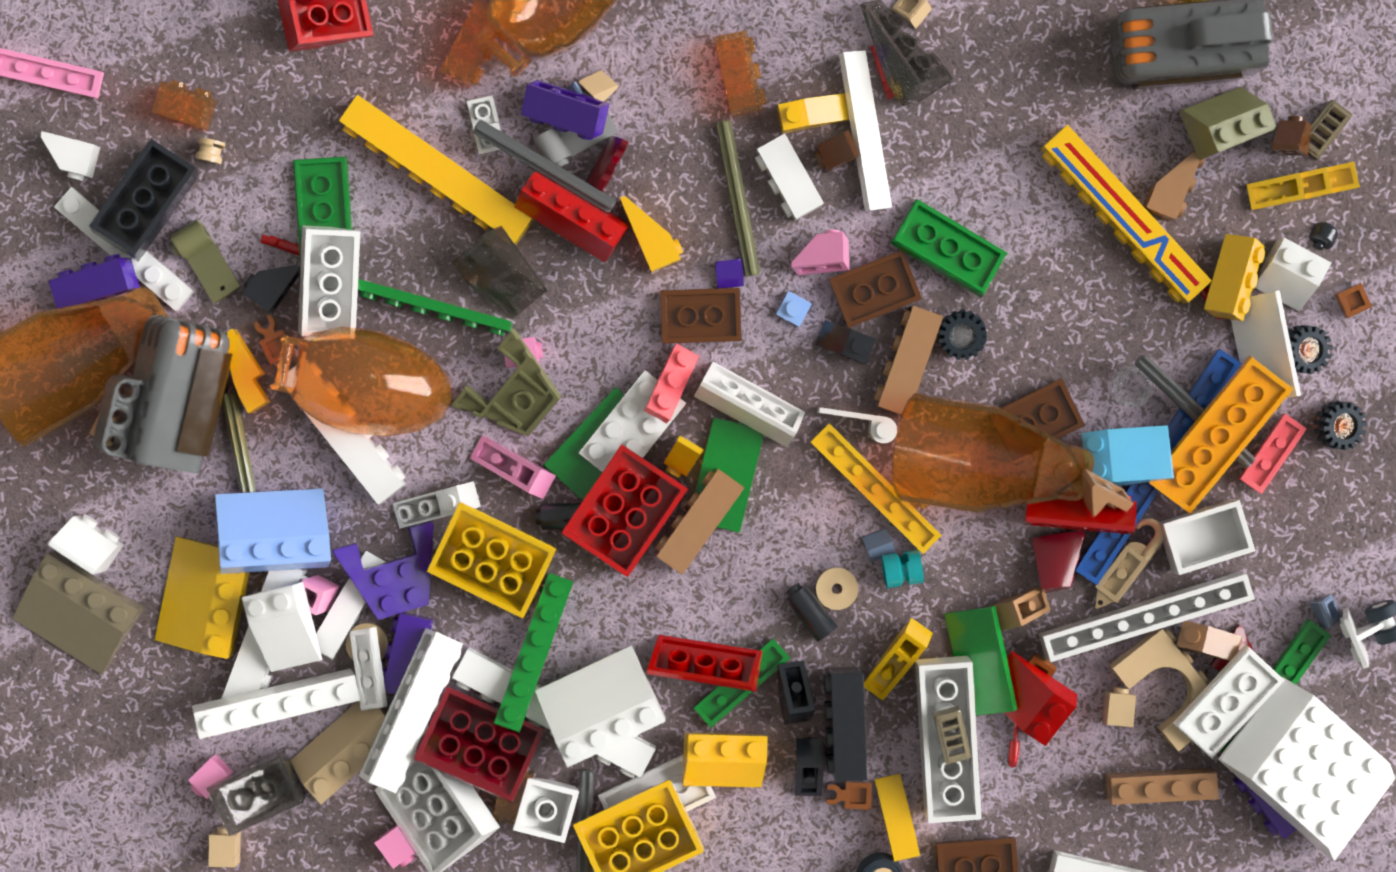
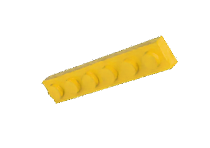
M830 423L810 441L922 554L942 536Z

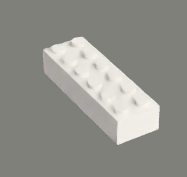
M968 656L917 659L915 661L924 815L928 823L980 820L981 802L972 661ZM958 706L961 710L972 758L946 765L932 713ZM956 719L942 722V727L957 723ZM954 729L944 732V735L947 736L958 733L959 730ZM961 738L947 741L946 744L948 746L959 743ZM963 747L948 751L949 756L963 753Z

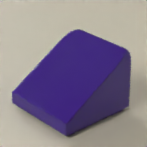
M741 259L715 262L718 289L744 286Z

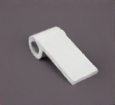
M820 407L817 413L869 420L868 433L871 439L878 443L891 442L897 434L895 422L888 417Z

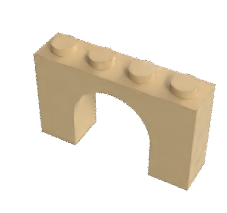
M1160 628L1148 633L1109 664L1108 667L1123 686L1128 689L1158 668L1171 667L1177 669L1182 674L1187 685L1186 700L1177 712L1157 727L1169 744L1179 752L1192 740L1173 722L1207 687L1210 681L1201 670L1195 671L1191 665L1194 661L1184 649L1180 651L1174 644L1177 641L1175 636L1168 629L1163 630Z

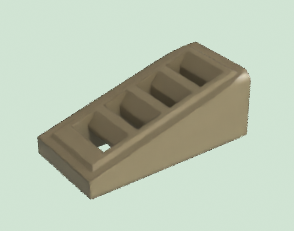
M1334 100L1326 102L1311 123L1310 137L1321 146L1318 149L1309 143L1308 154L1318 160L1345 127L1353 114ZM1331 111L1336 116H1338L1340 120H1336L1328 113ZM1323 119L1334 127L1333 130H1330L1321 123ZM1317 128L1319 131L1325 134L1327 138L1323 139L1321 136L1314 132L1315 129Z
M955 706L933 712L932 715L945 764L972 758L960 708ZM956 719L957 723L942 727V722ZM954 729L959 730L958 733L947 736L944 735V732ZM961 738L959 743L948 746L946 744L947 741ZM963 747V753L949 756L948 751Z

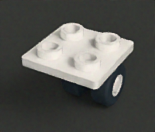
M1394 600L1382 601L1368 607L1365 610V615L1368 622L1372 624L1360 628L1356 627L1349 608L1343 609V617L1340 618L1342 632L1346 639L1351 638V653L1355 662H1361L1363 668L1369 667V660L1362 639L1374 633L1379 645L1396 642V622L1393 618L1396 615V602Z

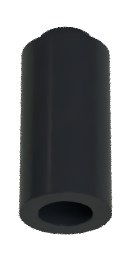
M581 503L541 504V509H536V525H541L542 530H563Z
M797 583L786 591L788 594L785 598L786 602L816 642L828 636L838 627L807 584L801 586Z

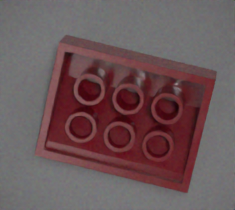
M446 687L413 760L513 803L545 729L525 720L519 733L495 725L494 722L499 711L498 708Z

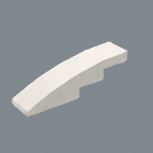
M368 551L361 558L363 569L385 563V561ZM350 578L316 633L321 654L331 660L335 657L366 605Z

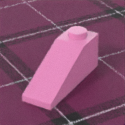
M483 435L470 459L524 491L544 499L556 475Z

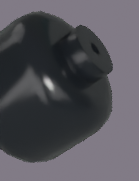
M1318 222L1309 234V239L1314 242L1313 247L1318 250H1323V248L1331 249L1337 239L1338 231L1330 223Z

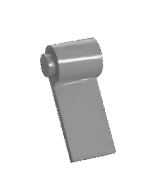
M608 113L603 134L592 140L581 139L577 136V133L571 131L561 132L552 128L537 136L533 141L543 157L563 168L569 164L568 159L619 132Z

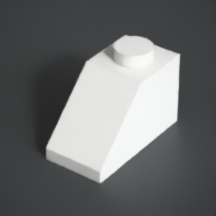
M41 132V138L58 167L68 172L67 177L80 181L84 180V176L93 178L100 147L63 136Z

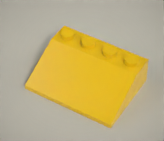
M459 502L427 572L520 618H524L557 549L469 505Z
M176 536L155 640L205 655L225 659L232 657L244 605L242 597L246 596L250 572L220 574L218 545Z
M670 779L573 824L595 872H663L704 852V847Z

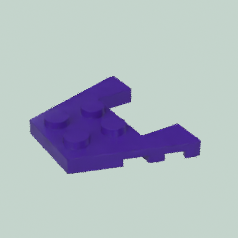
M433 521L408 527L414 554L363 569L356 543L332 549V554L339 561L344 572L351 579L376 619L380 620L429 605L431 573L427 572L432 559Z

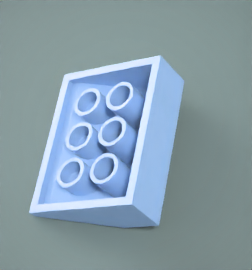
M323 489L215 494L220 574L329 567L331 555Z

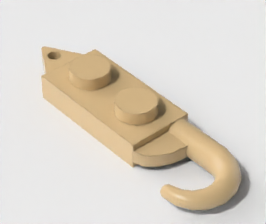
M1152 518L1143 519L1137 523L1136 529L1149 525L1154 528L1155 535L1147 546L1138 542H1130L1126 545L1098 585L1095 586L1097 588L1096 609L1113 602L1118 603L1161 546L1164 534L1157 520ZM1100 600L1103 601L1102 605H1099Z

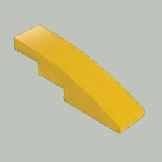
M1355 161L1246 184L1252 210L1360 188Z

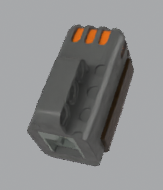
M1213 0L1131 8L1125 10L1112 22L1109 31L1114 78L1121 85H1132L1133 90L1238 81L1243 75H1254L1268 67L1269 43L1273 41L1271 13L1265 11L1264 0Z
M154 315L147 319L141 336L133 377L114 375L106 383L93 437L95 447L107 455L125 458L136 463L199 474L203 456H209L233 356L232 353L228 352L230 347L228 336L223 331L204 324L169 318L163 315ZM126 383L125 392L119 395V386ZM119 409V418L112 421V414ZM113 436V444L106 448V440Z

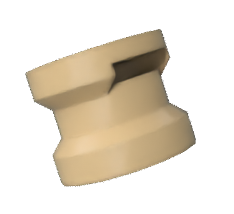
M199 137L198 144L200 148L195 153V159L221 164L222 158L220 154L225 149L226 143Z

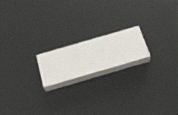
M376 627L349 631L361 711L388 707Z

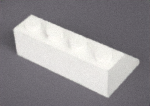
M302 226L298 332L301 336L355 338L360 231L325 226Z

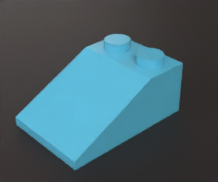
M1167 425L1107 429L1082 433L1085 469L1115 485L1123 486L1174 479Z

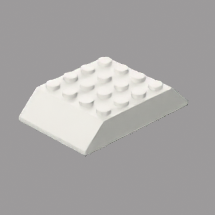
M1283 678L1285 681L1243 725L1218 760L1329 859L1335 861L1395 780V776L1390 763L1317 697Z

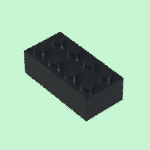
M150 139L90 223V229L94 234L139 262L199 177L197 168Z
M860 667L828 668V674L823 675V688L825 693L829 694V701H824V715L826 720H830V727H825V741L827 747H831V754H826V768L828 773L833 775L835 781L867 780L863 671Z

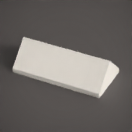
M712 362L694 395L699 400L785 447L795 437L805 414L803 410L715 362Z

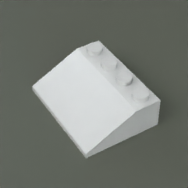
M632 645L535 690L567 768L662 724L666 719Z
M415 760L409 763L405 772L404 783L398 788L396 793L379 786L375 789V792L428 872L444 871L500 828L472 785Z

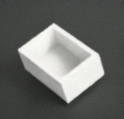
M1230 499L1192 511L1191 514L1185 513L1159 522L1164 534L1163 545L1171 571L1177 575L1255 551L1240 500Z

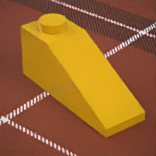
M845 93L801 99L778 104L777 106L782 134L850 120Z
M626 196L620 197V201L651 273L681 261L679 254H682L683 250L678 238L673 240L664 228Z
M679 436L664 461V464L668 465L666 471L680 478L681 474L687 477L703 449Z
M910 618L865 679L864 688L883 701L925 651L933 632L913 618Z

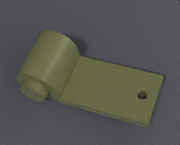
M199 219L192 221L170 235L172 241L169 242V246L176 256L182 255L187 259L214 304L241 288L215 242Z

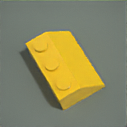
M684 732L682 785L761 787L767 764L768 736L744 733Z

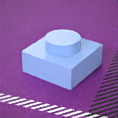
M788 291L776 315L800 327L812 303Z

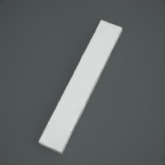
M866 50L843 52L839 54L852 137L859 153L856 161L865 211L888 209L892 205Z

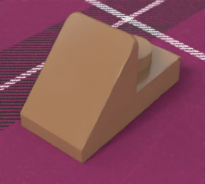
M1087 469L1082 472L1083 499L1093 517L1106 504L1113 509L1118 507L1126 512L1133 505V502L1123 488Z

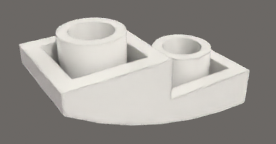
M493 94L467 100L473 130L477 122L483 120L501 131ZM474 134L479 154L500 150Z

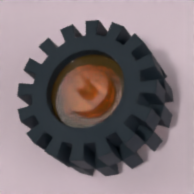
M1307 325L1294 326V330L1289 329L1288 335L1296 372L1314 374V371L1320 372L1322 370L1321 366L1326 367L1328 365L1325 359H1331L1332 354H1328V350H1333V345L1327 344L1331 339L1329 336H1325L1327 333L1324 330Z
M1330 401L1328 405L1321 407L1324 412L1318 411L1316 413V416L1320 418L1319 421L1314 420V425H1318V428L1314 429V433L1320 434L1316 438L1323 442L1322 444L1339 450H1349V448L1356 447L1355 442L1361 443L1363 439L1359 437L1360 434H1366V431L1362 430V426H1367V422L1362 421L1366 417L1365 413H1361L1362 409L1353 403Z

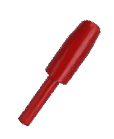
M1015 723L1013 739L1010 740L1008 765L1013 768L1017 765L1020 741H1018L1019 727Z

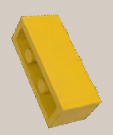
M1225 234L1204 310L1212 316L1243 321L1245 314L1248 313L1251 292L1258 280L1257 271L1259 264L1263 262L1265 256V246L1256 238Z

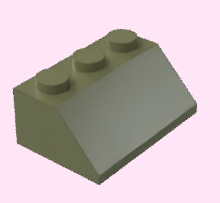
M1242 87L1179 111L1199 161L1277 129L1268 104Z

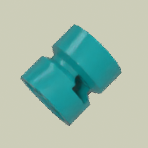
M918 549L904 551L902 556H898L897 553L881 555L886 589L901 587L903 582H906L908 585L924 583L922 561Z

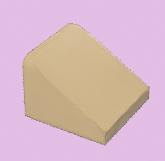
M898 0L891 10L916 29L932 8L927 0Z
M602 70L578 82L583 90L592 98L605 101L619 87Z

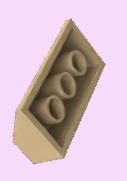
M357 701L290 760L302 784L320 804L325 802L363 768L387 715L388 710L385 707L361 711L360 701Z

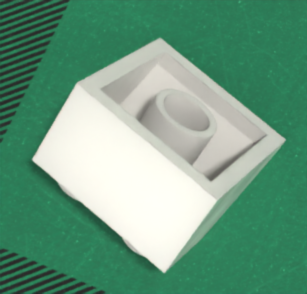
M1286 238L1276 240L1258 274L1255 289L1263 293L1280 291L1282 303L1296 311H1300L1320 286L1331 262Z
M84 514L83 517L80 515L73 516L51 539L48 545L94 575L107 571L124 544L118 541L120 537L108 529L104 532L96 526L98 523L96 520Z
M527 778L513 830L565 843L579 790L574 785L550 779Z

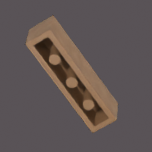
M911 306L909 311H904L900 321V325L904 326L901 336H895L891 350L895 351L892 361H886L882 375L886 376L883 386L878 385L873 398L877 401L876 407L908 417L943 316L916 306Z
M717 469L715 473L711 470L702 481L705 487L701 493L694 492L686 504L690 507L684 516L679 514L671 525L674 528L669 537L664 535L655 547L659 550L656 557L682 575L744 489L741 484L720 469Z
M1211 768L1105 773L1106 800L1112 805L1219 799L1217 772Z

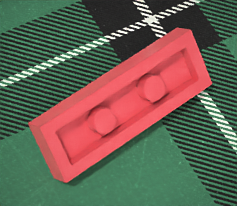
M676 343L668 356L643 411L667 424L675 411L699 356Z
M1282 414L1254 454L1255 461L1253 464L1245 468L1238 479L1259 494H1262L1307 428L1287 414Z

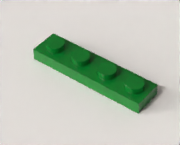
M771 638L759 649L762 651V659L757 687L778 670V664L786 663L790 659L789 655L774 638ZM716 686L693 708L711 728L753 691Z

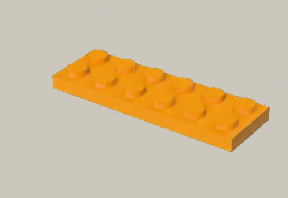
M1249 355L1172 449L1171 457L1174 479L1149 483L1191 514L1291 393L1293 388Z

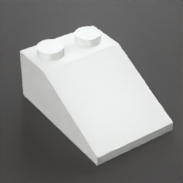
M303 582L242 597L248 624L271 672L322 660Z

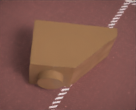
M1041 586L1002 599L991 605H996L1001 631L1021 627L1051 611L1046 594L1041 590Z
M1183 621L1177 646L1186 651L1231 661L1239 652L1242 637L1210 626Z

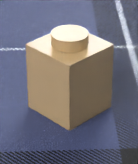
M1113 686V691L1105 690L1102 722L1106 725L1134 727L1136 695L1129 692L1128 688Z
M219 826L217 830H214L209 835V867H236L240 863L241 831H233L232 826Z

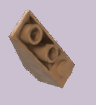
M1194 149L1151 185L1143 207L1149 213L1170 222L1176 220L1177 217L1180 218L1187 203L1183 202L1187 192H1192L1197 181L1194 178L1197 168H1202L1206 158L1199 161Z

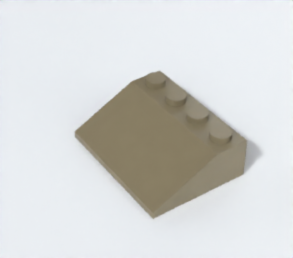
M54 551L46 554L35 571L12 619L103 675L145 607Z

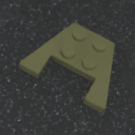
M513 328L497 350L518 365V368L490 401L486 400L469 385H466L451 405L457 409L463 408L473 412L472 415L482 418L484 416L496 421L497 425L529 436L559 401L561 395L518 332Z

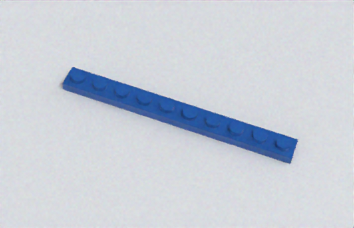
M1217 349L1188 395L1205 410L1242 363L1221 349ZM1180 407L1167 425L1171 451L1195 422ZM1149 482L1130 484L1125 490L1127 495L1131 496V501H1137L1135 526L1159 491ZM1098 532L1079 560L1075 571L1098 585L1130 535Z

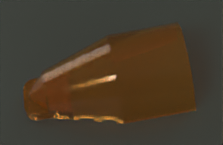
M140 287L124 296L37 312L0 333V420L21 448L95 407L104 395L108 379L114 375H123L136 361L144 324L147 319L154 315L168 317L157 297L150 289Z
M914 393L908 399L901 414L895 438L892 461L893 489L900 501L976 513L998 507L1008 508L1010 505L1022 503L1032 504L1056 499L1078 501L1083 498L1082 472L1085 469L1092 472L1094 458L1087 449L1068 445L998 406Z

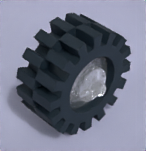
M960 309L959 312L955 310L951 312V315L944 317V321L941 322L939 329V342L943 351H946L948 356H954L957 360L961 358L968 360L970 359L969 357L977 356L978 352L984 349V344L987 341L985 324L979 315H975L970 310L967 312L965 309Z

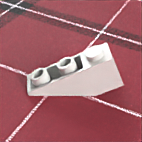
M474 481L393 503L399 529L453 515L459 502L473 508L481 506Z

